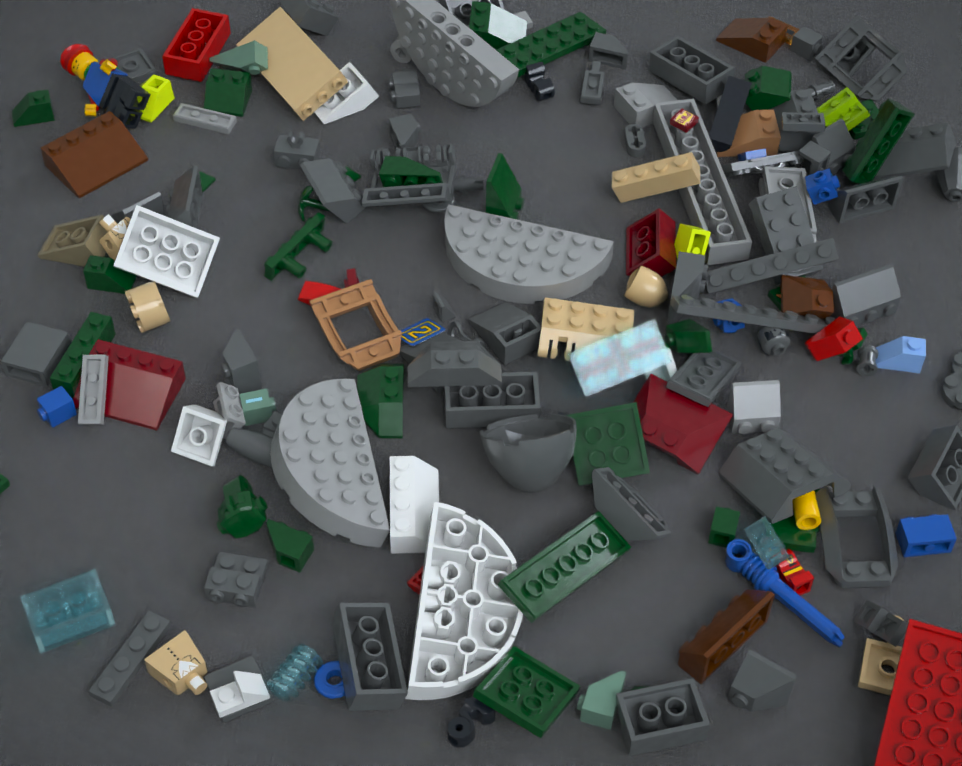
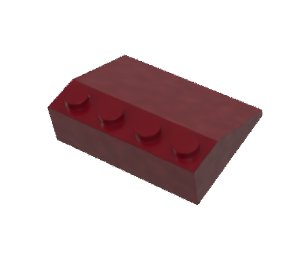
M98 339L89 355H107L109 357L104 416L157 431L186 380L183 361ZM81 377L73 398L75 409H79Z

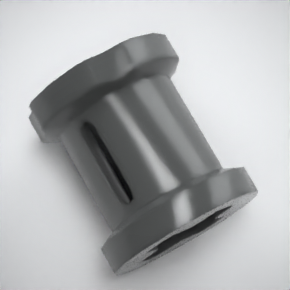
M863 346L858 350V357L860 359L857 364V372L863 376H872L878 370L876 364L878 350L872 346Z

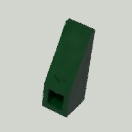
M385 156L379 172L383 187L443 183L440 172L407 157Z

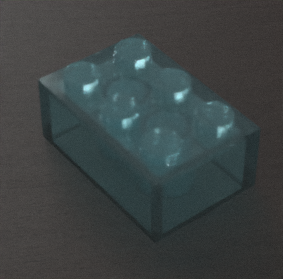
M95 569L20 596L40 654L116 625Z

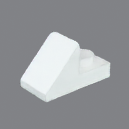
M234 671V682L210 691L219 718L270 698L261 674Z

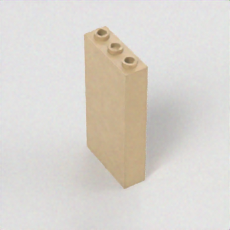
M281 7L236 44L239 47L255 40L268 47V69L260 73L303 121L348 83L342 72Z

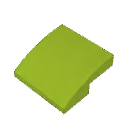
M848 87L817 108L818 113H824L826 127L839 119H843L848 131L871 116Z

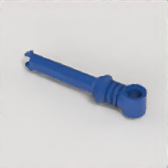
M735 539L727 545L725 563L729 570L742 573V576L747 577V580L751 581L754 585V590L771 591L774 593V597L829 643L838 647L843 645L842 640L845 636L842 634L841 629L780 580L775 565L770 566L764 560H761L759 556H756L750 544L745 540ZM735 554H740V555H742L743 557H742V558H737V557H735L734 555H735Z

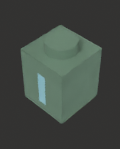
M267 388L239 394L246 422L245 426L267 422L272 415V411L276 410L274 397H269Z

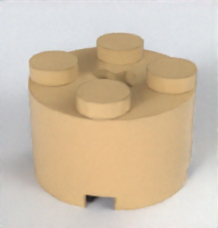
M155 281L125 291L129 304L134 303V305L130 306L134 318H140L136 322L141 333L171 322Z

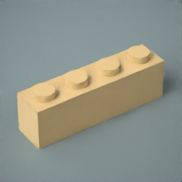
M692 152L612 172V189L621 203L700 184V166Z

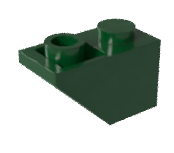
M268 519L266 522L268 537L277 563L300 573L314 551L313 536L303 530L298 531L290 528L283 522H275Z

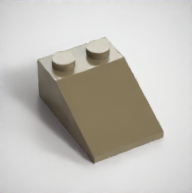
M98 215L55 225L37 256L40 259L84 267L90 255L105 257L106 251L99 241L108 233L99 224L104 216Z

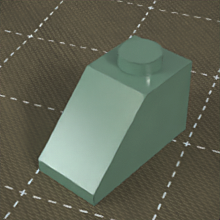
M619 671L588 686L586 695L581 694L577 710L581 711L580 721L611 730L618 708L616 694L623 691L626 672Z

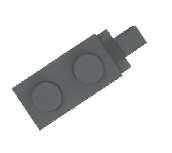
M593 61L592 70H585L580 103L598 105L601 103L605 72L600 71V61Z

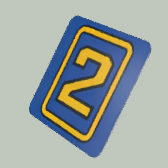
M426 318L401 330V340L410 346H415L446 329Z

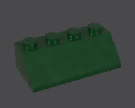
M887 99L879 108L878 115L869 123L868 131L857 142L853 155L847 158L845 167L842 170L846 176L855 183L862 184L873 181L915 113L897 101Z

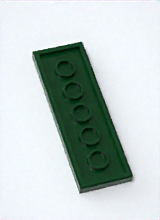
M598 511L501 579L497 585L524 616L533 623L626 554L632 547Z

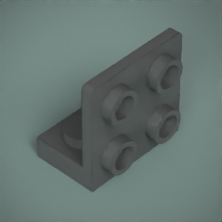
M782 112L779 150L800 151L810 140L812 141V137L815 134L825 132L824 113Z

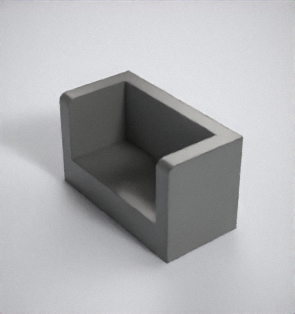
M811 140L799 151V155L804 157L802 168H805L806 176L817 171L826 170L831 156L829 150Z

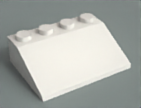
M136 205L113 266L198 298L220 238Z

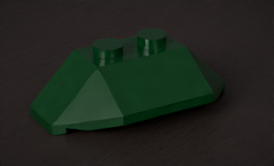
M381 363L359 374L357 377V391L364 421L379 439H403L404 363Z

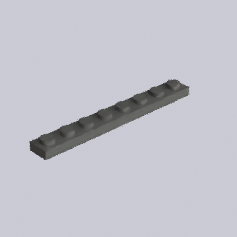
M681 295V297L672 296L670 302L676 313L817 334L835 320L832 317L821 319L812 314L802 316L793 311L782 313L772 308L757 309L755 306L745 304L744 307L736 306V304L729 301L717 303L709 298L697 300L688 295Z

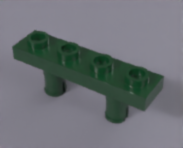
M318 212L313 218L310 217L305 222L303 228L296 230L291 239L279 247L278 252L274 256L267 258L264 263L265 278L272 281L285 269L300 279L304 276L306 267L298 263L294 258L309 244H313L325 253L330 250L333 241L320 234L324 230V215Z

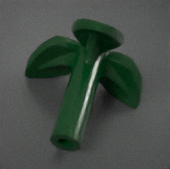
M312 186L305 187L299 199L298 214L303 222H305L304 208L307 206L331 212L323 206L320 200L309 198L310 193L314 190Z

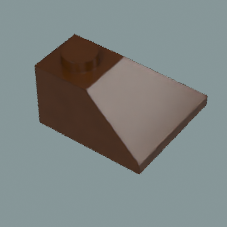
M781 275V312L793 311L802 316L812 314L821 319H826V317H830L834 313L833 291L825 280Z

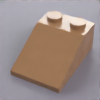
M753 110L741 115L732 146L727 151L716 152L717 157H737V154L766 148L767 156L777 155L781 136L774 110Z

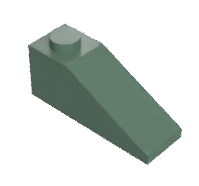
M254 40L210 57L209 61L225 69L250 72L251 75H257L268 69V47Z

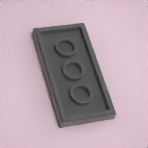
M713 349L709 353H693L668 380L666 388L709 407L738 373L742 363Z

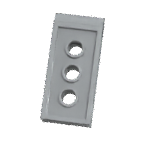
M764 166L762 171L763 178H760L758 183L760 196L797 186L814 241L816 242L817 228L811 198L806 188L805 168Z

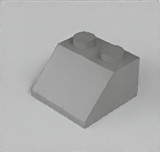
M779 380L732 383L727 411L733 414L729 422L731 434L766 433L778 428L781 418Z

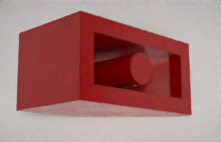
M839 316L807 340L805 344L814 360L820 361L846 353L863 338L853 321Z

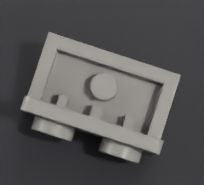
M219 382L217 384L219 397L213 403L215 412L227 420L223 438L227 439L232 428L241 429L246 422L238 388Z

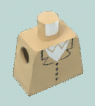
M108 214L99 222L108 232L99 241L109 257L116 260L131 219L125 217L117 224Z
M185 630L144 659L148 673L176 695L182 694L188 688L195 695H199L207 688V683L202 679L207 674L205 661Z

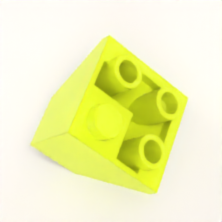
M155 74L140 85L151 94L145 109L140 110L143 113L140 119L150 123L175 98L170 80ZM137 96L139 103L142 101V96Z

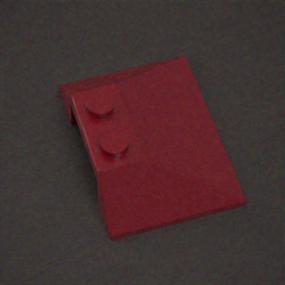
M650 373L634 402H637L644 442L675 457L678 465L699 475L733 414L712 403L709 407H706L666 388L667 381Z

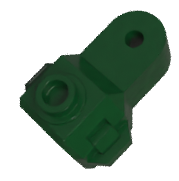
M239 475L223 485L225 500L218 508L219 521L217 522V527L223 535L230 534L234 539L247 537L252 533L258 532L267 519L265 510L268 509L266 501L261 496L256 497L248 480L244 476Z

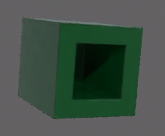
M716 506L708 544L727 548V545L735 538L740 516L739 511Z

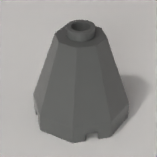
M955 147L949 169L937 170L935 173L946 199L960 201L962 199V148Z

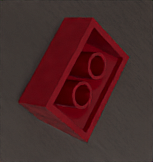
M660 208L626 228V275L628 276L640 266L651 269L661 277L676 269V250L674 245L676 240V222Z

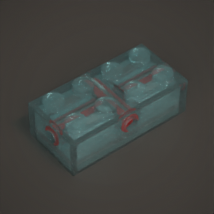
M655 319L567 353L584 397L672 362Z

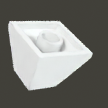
M198 405L183 406L171 452L210 466H215L227 420L217 412Z

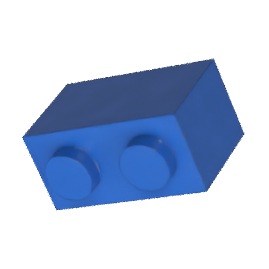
M932 514L926 517H906L900 519L895 532L903 557L951 553L957 540L948 514Z

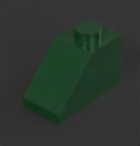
M49 90L28 92L12 110L14 127L55 121Z
M93 255L89 256L83 270L87 289L125 294V291L133 288L136 276L114 267L115 260L112 258Z
M686 319L665 326V342L678 353L712 352L710 331L695 321Z

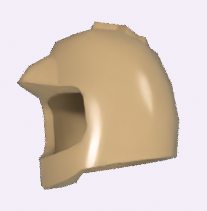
M640 266L630 275L624 296L639 306L651 308L663 303L668 297V291L664 279L659 274L649 268Z

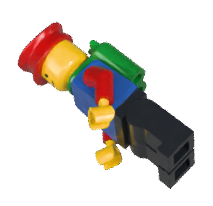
M74 44L67 47L61 53V66L69 74L84 80L83 88L88 93L90 104H85V116H96V112L101 107L106 112L111 111L122 121L126 128L136 129L143 114L140 110L145 109L151 94L127 76L128 74L121 71L117 67L118 62L116 59H102L98 62L86 45ZM137 96H142L140 103L137 100ZM130 114H135L134 119L131 121Z

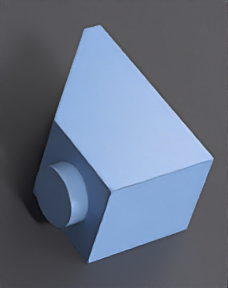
M902 336L876 347L875 349L878 350L877 367L920 374L926 357V339Z

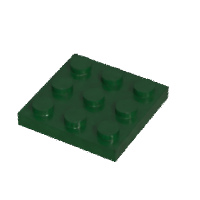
M637 402L566 415L576 420L577 432L573 458L579 486L593 484L592 472L598 468L609 467L614 471L615 475L621 478L650 473Z
M513 646L478 685L473 697L541 739L578 694L581 686Z

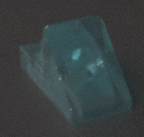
M765 516L744 529L768 570L790 557L784 543Z

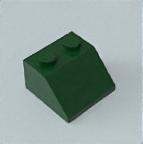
M760 66L745 73V81L752 82L746 104L752 111L768 110L791 100L792 73L787 70Z
M211 68L206 81L204 109L243 117L252 93L250 72Z

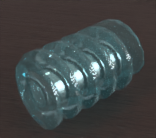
M302 643L298 644L292 649V653L288 654L286 661L280 664L273 677L267 681V686L274 695L283 701H290L289 696L297 698L299 696L297 689L303 690L305 688L303 681L309 682L311 680L309 673L315 674L317 672L315 665L321 666L323 660L309 646Z

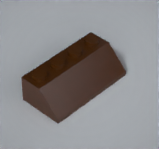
M747 589L742 595L739 596L737 594L734 596L727 609L718 611L707 627L705 625L702 626L691 642L686 641L680 647L677 665L698 683L702 684L768 621L775 594L771 591Z

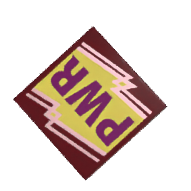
M682 108L670 119V125L687 133L698 123L699 117Z

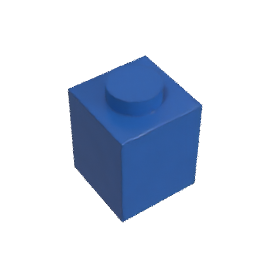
M62 386L37 398L39 405L37 413L43 422L47 420L52 428L77 415L73 399Z

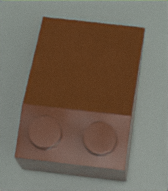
M735 18L716 38V41L766 63L784 44L788 25L773 18Z

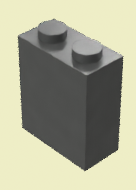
M26 322L1 360L5 376L47 387L50 383V376L71 344L68 332L41 324Z

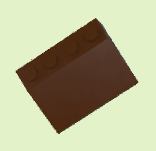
M111 111L40 147L45 167L79 199L149 161L122 121Z

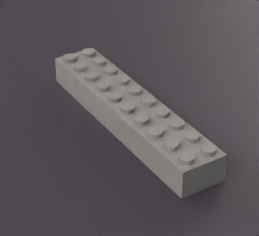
M686 99L655 103L652 122L666 158L692 152L700 166V184L678 190L692 226L711 232L705 253L706 264L714 265L749 260L752 240L695 100ZM682 108L699 117L698 123L687 133L670 125V119Z

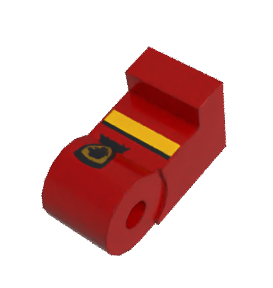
M786 549L769 557L770 566L775 565L777 567L780 580L800 596L810 592L814 577L809 570L805 571L792 550Z

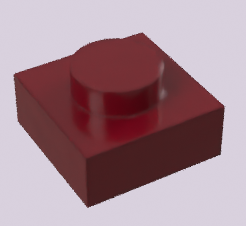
M347 269L348 279H344L345 288L359 283L356 269Z

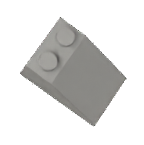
M632 82L615 89L614 108L629 124H638L643 128L653 124L655 103L678 100L664 85Z

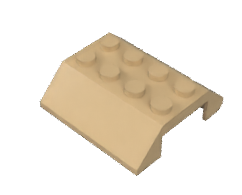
M544 298L537 357L547 358L549 341L553 340L551 359H556L558 341L567 342L564 351L565 361H570L572 343H575L573 362L589 363L593 361L595 346H598L596 359L603 357V348H607L606 343L619 338L627 360L630 362L625 348L632 345L634 310L556 298ZM610 356L611 363H612L613 367L615 368V365H614V363H613V360H612V358H611V356Z

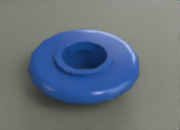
M329 661L316 671L314 686L318 693L324 697L331 699L341 698L345 696L343 679L337 685H331L327 682L333 676L342 678L339 661Z

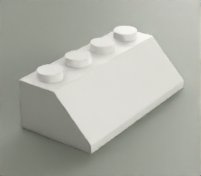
M390 456L391 554L426 552L434 501L439 502L438 469L415 456Z

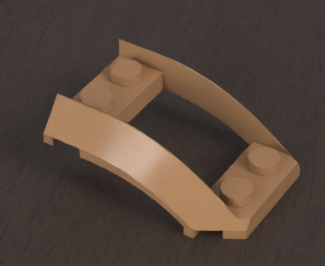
M372 279L310 300V305L331 347L341 360L354 369L361 371L396 358L399 355L402 332L398 330L390 318L379 294L375 291ZM367 306L383 336L347 349L336 332L331 318Z

